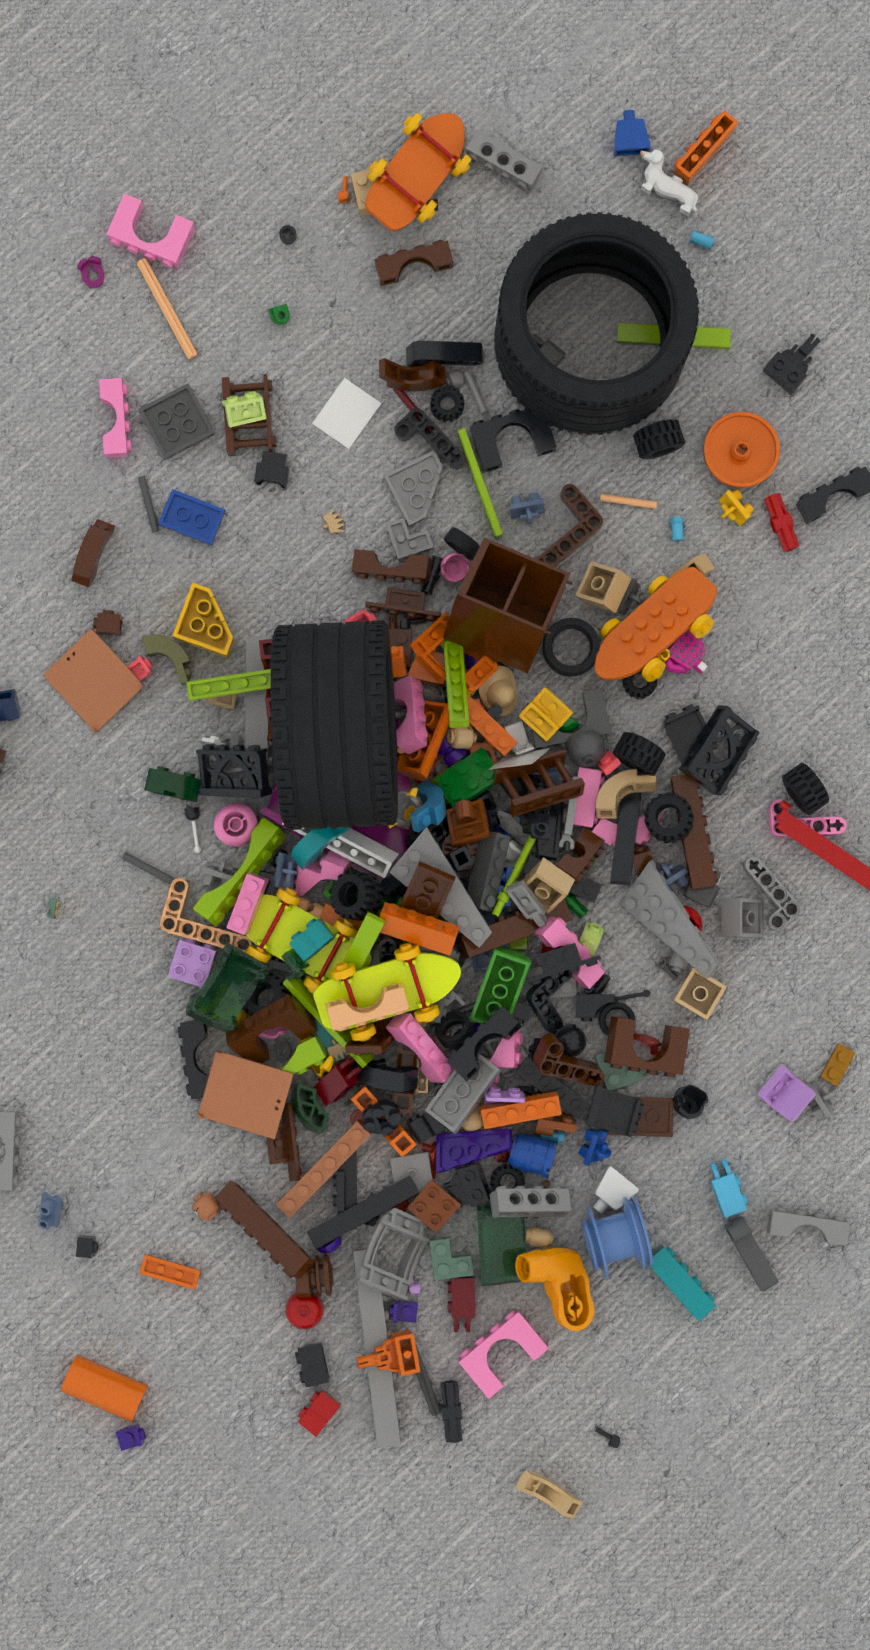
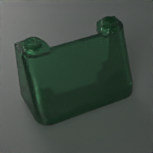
M227 942L222 949L221 957L218 958L217 964L198 994H195L194 1000L191 999L186 1006V1015L225 1033H228V1031L233 1032L238 1023L236 1019L259 982L263 983L268 976L266 964Z
M491 1204L476 1205L481 1286L522 1282L517 1276L515 1263L518 1255L526 1253L524 1219L528 1217H492Z

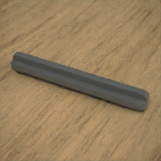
M416 1345L420 1372L416 1373L431 1415L436 1416L441 1413V1408Z

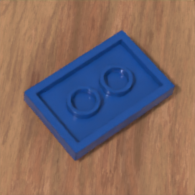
M172 489L158 525L212 546L226 510Z

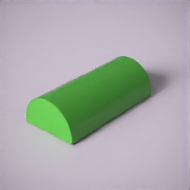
M497 947L494 949L469 1020L480 1024L486 1023L491 1018V1014L502 1006L511 1015L513 1014L531 965L529 957L510 948Z

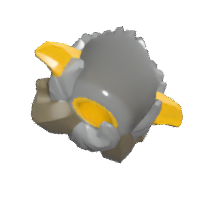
M412 788L409 792H398L397 822L394 825H388L389 828L396 825L398 828L401 827L409 830L412 827L410 814L424 804L420 797L416 796L418 788Z

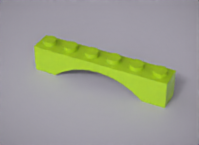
M262 818L251 832L249 851L239 870L220 887L204 893L193 907V910L203 919L217 927L223 921L228 911L236 904L246 874L251 872L259 874L278 846L283 843L286 837L284 832L273 823Z
M317 1034L301 1042L290 1061L282 1070L292 1073L297 1072L300 1075L308 1071V1066L314 1064L316 1067L324 1063V1058L329 1054L319 1035Z

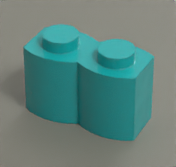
M312 919L306 924L307 929L302 933L298 931L291 937L292 941L289 944L303 962H307L335 938V935L322 919Z

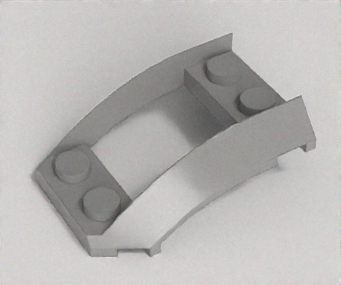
M392 1208L380 1220L369 1241L362 1261L358 1284L391 1296V1299L406 1301L408 1298L406 1296L407 1289L411 1285L415 1267L425 1245L430 1240L426 1235V1224L415 1216ZM387 1228L412 1238L403 1255L396 1275L373 1266L377 1248Z

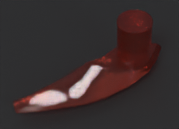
M634 1033L633 1039L651 1046V1055L658 1054V1046L662 1045L660 1041L645 1034Z
M436 1141L432 1145L423 1143L421 1147L422 1151L430 1152L432 1179H435Z

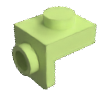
M586 922L578 942L586 946L590 951L589 954L594 956L600 943L604 928L596 923Z

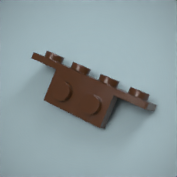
M388 587L385 604L365 602V608H369V611L374 613H380V610L388 611L387 614L398 616L399 613L406 614V617L409 618L422 616L428 621H436L441 616V612L423 610L425 593Z
M285 1103L282 1113L283 1123L279 1124L276 1138L266 1137L269 1164L287 1162L289 1180L299 1181L302 1170L298 1162L297 1129L294 1126L293 1120L295 1111L291 1103Z

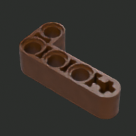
M547 1033L542 1036L532 1058L533 1063L542 1074L591 1086H598L604 1081V1073L594 1062L562 1055L564 1047L554 1034Z

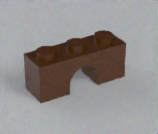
M585 828L575 841L574 850H571L580 858L572 857L566 853L556 866L575 879L573 885L575 883L579 884L585 875L583 872L585 870L589 871L594 864L593 859L595 857L598 859L604 851L602 846L605 840Z

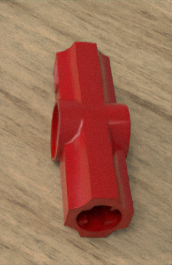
M780 493L764 498L770 515L772 530L777 534L783 552L798 548L800 545L793 529L794 523L790 513L786 511Z

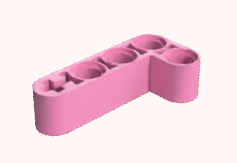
M776 800L768 807L769 831L772 836L778 838L789 837L783 832L777 833L774 829L775 824L779 820L776 819L778 814L774 812L773 807L775 804H780L782 800ZM842 817L797 818L812 829L813 823L819 822L822 829L818 833L822 836L841 834L847 826L846 821ZM840 824V828L837 831L835 827L827 828V825Z

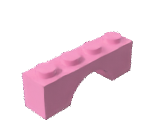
M122 378L99 379L100 399L103 403L113 407L117 415L116 423L112 430L103 435L104 455L106 458L129 457V451H132L131 439H128V432H131L130 421H127L126 414H129V403L125 402V395H128V386L124 384Z
M411 675L394 683L395 701L404 708H407L406 718L396 730L397 747L408 755L427 746L423 685Z
M549 916L546 925L534 932L547 947L556 948L575 943L581 960L591 957L589 949L577 941V935L565 927L567 924L560 917ZM598 960V964L587 967L586 964L579 966L580 970L572 973V977L581 987L590 989L605 973Z
M411 1013L394 1016L386 1026L387 1030L396 1041L405 1044L418 1055L422 1063L419 1069L430 1082L444 1083L454 1070L447 1062L448 1059Z

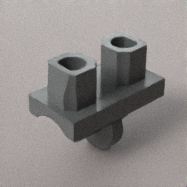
M631 578L617 609L620 614L625 615L628 608L634 609L636 604L641 605L644 602L640 599L642 592L639 591L641 585L637 583V579Z

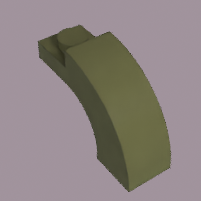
M141 636L147 655L149 657L162 655L170 658L174 662L181 685H187L186 682L192 677L189 668L184 666L191 664V661L183 648L174 640L165 636Z

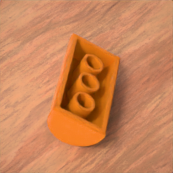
M424 700L427 746L409 755L406 752L399 753L397 758L398 773L419 781L427 780L449 727L448 703Z
M77 1354L64 1379L61 1392L129 1422H133L148 1385Z

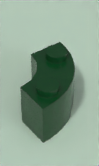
M158 766L157 769L149 768L145 791L185 801L197 802L201 782L200 779L195 778V774L184 772V775L168 772L169 768Z
M298 1083L292 1089V1105L295 1114L307 1129L316 1134H321L325 1131L329 1113L319 1106L316 1098L317 1089Z

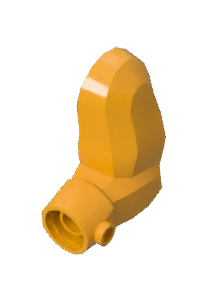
M544 1248L518 1255L515 1263L518 1278L524 1283L544 1282V1287L551 1300L553 1314L558 1324L570 1331L585 1329L592 1322L595 1310L590 1294L588 1275L578 1252L570 1248Z

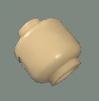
M471 725L469 727L449 728L447 731V741L455 749H469L477 739V733Z

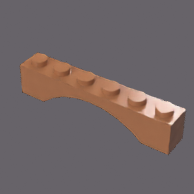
M358 1119L278 1201L276 1206L289 1218L303 1206L372 1134L364 1129L363 1122Z

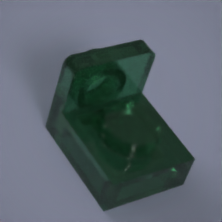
M294 949L285 952L281 956L286 965L293 971L287 977L289 981L294 978L299 980L306 974L305 970L310 965L308 962H303Z

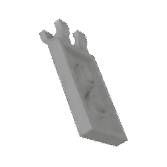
M572 776L571 778H572V780H576V779H579L580 777H574V776ZM577 797L564 801L559 848H563V850H574V841L570 835H572Z

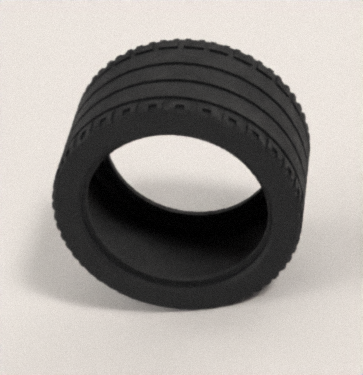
M588 212L585 215L580 213L574 217L568 216L564 220L559 219L557 223H550L547 225V228L540 229L539 233L531 236L530 241H526L524 246L517 251L516 257H513L503 278L494 333V349L496 362H499L498 369L502 374L501 377L506 381L505 385L511 391L512 396L517 398V402L522 404L525 410L532 411V415L541 419V421L549 422L551 427L555 426L561 431L563 429L568 430V433L577 432L579 435L587 433V435H603V433L607 432V434H610L613 431H622L625 427L628 429L631 425L638 424L642 419L648 418L658 407L662 406L663 402L674 390L697 332L699 322V307L697 306L699 299L697 298V288L694 287L695 281L690 275V269L686 267V261L682 260L679 251L676 252L675 246L673 244L670 245L667 242V238L660 236L658 231H653L650 229V226L643 225L641 221L636 222L631 220L632 218H625L620 214L616 216L612 215V213L602 214V212H597V214ZM583 273L611 276L634 288L651 307L659 326L660 350L643 367L620 378L590 380L576 377L559 369L539 350L528 327L527 310L545 288L562 278Z
M384 620L371 621V623L355 621L346 622L345 624L334 622L321 623L320 625L316 623L295 624V626L278 625L273 633L271 648V722L276 787L284 826L288 830H301L303 827L305 829H325L327 826H330V828L352 827V825L356 827L377 826V824L381 826L394 825L397 822L398 762L393 666L388 624Z

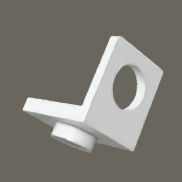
M522 721L504 726V729L518 742L511 750L515 755L534 749L528 743Z

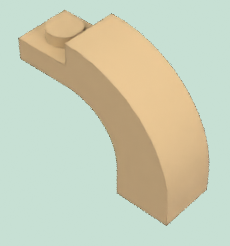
M637 769L622 771L609 778L603 784L597 796V819H617L618 804L624 796L630 793L657 792L656 776H638Z
M525 1470L516 1485L519 1491L542 1500L561 1515L574 1519L583 1503L562 1486L533 1470Z

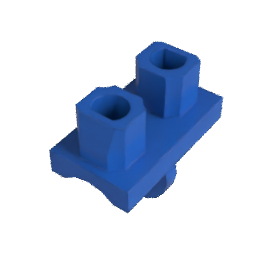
M593 1128L586 1130L584 1139L588 1140L590 1145L583 1144L578 1152L579 1155L585 1158L583 1164L589 1166L591 1162H602L604 1158L611 1156V1150L607 1148L608 1143L605 1142L608 1131L605 1129L597 1131Z

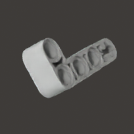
M755 856L746 859L743 863L744 871L777 908L766 920L768 928L773 931L783 929L799 915L801 911L799 903L761 859ZM749 861H750L751 863H752V862H756L755 868H756L758 871H760V870L762 869L763 872H761V873H759L757 876H755L754 874H756V873H758V872H757L755 869H751V870L749 869V866H750ZM762 875H767L770 878L768 885L761 883ZM776 889L782 892L781 900H776L773 896ZM788 904H792L795 907V912L792 915L786 911ZM775 916L781 921L779 927L772 925V918Z

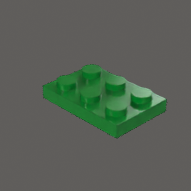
M481 747L434 779L452 807H455V803L463 800L471 801L494 786V772L498 769H490L494 766V763L484 748Z

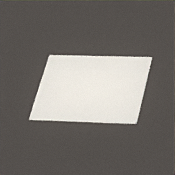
M344 378L312 424L349 449L381 403Z
M550 748L527 751L519 755L514 753L507 754L505 758L503 757L490 769L533 764Z

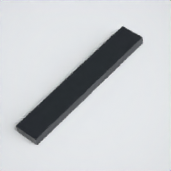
M642 792L630 793L621 799L610 878L611 884L630 885Z
M408 1176L307 1231V1234L317 1250L419 1194V1191L412 1178Z

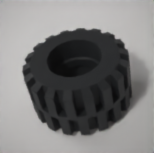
M674 419L649 424L639 429L633 435L641 459H653L670 454L685 444L679 421Z
M623 732L613 751V754L622 764L631 769H637V772L651 776H655L666 756L665 752L658 745L632 732Z
M800 763L782 775V781L788 794L799 809L807 815H811L829 803V796L824 785L808 765Z
M666 792L664 795L662 793L658 794L657 798L653 797L651 799L652 802L647 804V809L644 812V821L648 831L656 840L667 844L668 842L676 843L677 840L682 841L683 837L688 836L690 829L693 828L694 816L689 802L683 796L680 797L679 794H671L670 792ZM666 808H675L680 813V822L673 828H663L658 823L659 813Z
M356 870L345 871L337 876L338 880H334V887H331L330 891L332 892L330 900L333 901L331 906L335 908L334 912L336 914H340L339 916L342 918L364 921L368 912L374 915L378 913L377 909L382 906L380 902L383 900V895H381L383 888L379 887L381 883L379 880H376V876ZM358 889L359 897L357 902L355 903L354 897L356 890Z
M260 971L259 975L254 973L251 975V979L247 978L245 980L247 982L246 985L242 984L241 989L243 992L239 993V997L242 999L239 1001L243 1006L242 1009L251 1016L285 995L289 994L292 996V994L283 985L284 981L279 976L266 971V974ZM266 989H273L274 996L272 1001L266 1006H258L259 995Z

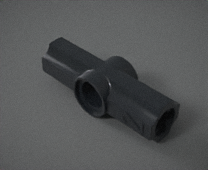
M453 1380L441 1382L443 1401L441 1407L442 1418L445 1424L446 1442L457 1443L463 1441L461 1427L462 1410L461 1402H459L458 1382Z

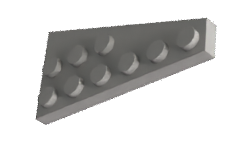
M426 827L389 873L407 888L419 861L455 876V881L440 911V915L448 922L459 926V931L480 948L491 935L492 930L475 906L453 867L441 851L440 846L431 835L430 830Z
M649 861L620 905L704 977L709 978L720 964V961L708 943H705L700 936L697 926L694 927L690 921L689 914L674 891H671L665 883L666 879L664 876L659 874L654 861Z

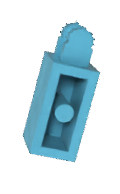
M725 1158L721 1161L726 1174L719 1176L715 1163L710 1164L715 1177L710 1179V1183L722 1215L727 1218L746 1211L748 1201L745 1194L740 1192L739 1186H741L738 1175L734 1176Z

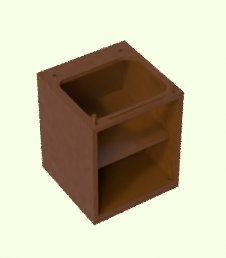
M484 537L457 593L443 638L528 674L545 634L551 633L547 629L564 593L566 583L572 585V582L568 581L570 573Z

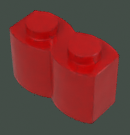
M323 1389L320 1393L316 1391L310 1398L312 1402L308 1408L304 1406L297 1415L300 1418L298 1423L315 1437L318 1436L341 1406V1403Z

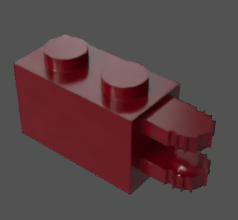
M353 1057L348 1058L340 1065L339 1063L334 1064L330 1072L319 1077V1082L313 1087L317 1089L316 1092L326 1106L339 1101L360 1081L357 1077L362 1071L360 1067L353 1070L350 1067L355 1061Z
M475 1276L451 1278V1281H447L448 1293H452V1301H448V1313H452V1318H454V1333L459 1330L458 1318H466L465 1330L470 1332V1318H476Z

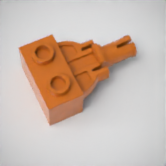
M409 1329L390 1333L391 1338L386 1339L381 1346L374 1347L373 1354L356 1357L358 1369L376 1365L378 1370L387 1369L391 1372H398L401 1376L420 1372L414 1333Z

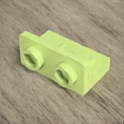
M254 391L247 392L245 396H229L226 398L227 400L222 401L229 427L266 419L263 397L259 393Z

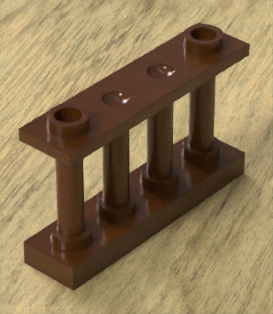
M263 374L264 382L235 385L231 383L229 377H222L223 401L227 400L226 398L232 396L235 392L264 390L265 401L263 403L266 409V420L229 427L224 407L228 457L236 456V450H239V448L268 446L269 452H273V447H277L276 436H272L269 392L273 391L272 380H268L267 374ZM267 427L268 438L238 440L234 436V432L238 431V429Z
M565 749L541 756L533 764L495 770L494 785L504 783L512 797L509 810L512 817L583 795L585 782L582 778L572 780L564 766ZM556 766L565 783L555 785L546 769ZM539 772L547 789L537 791L529 775ZM521 777L530 794L519 796L511 780Z

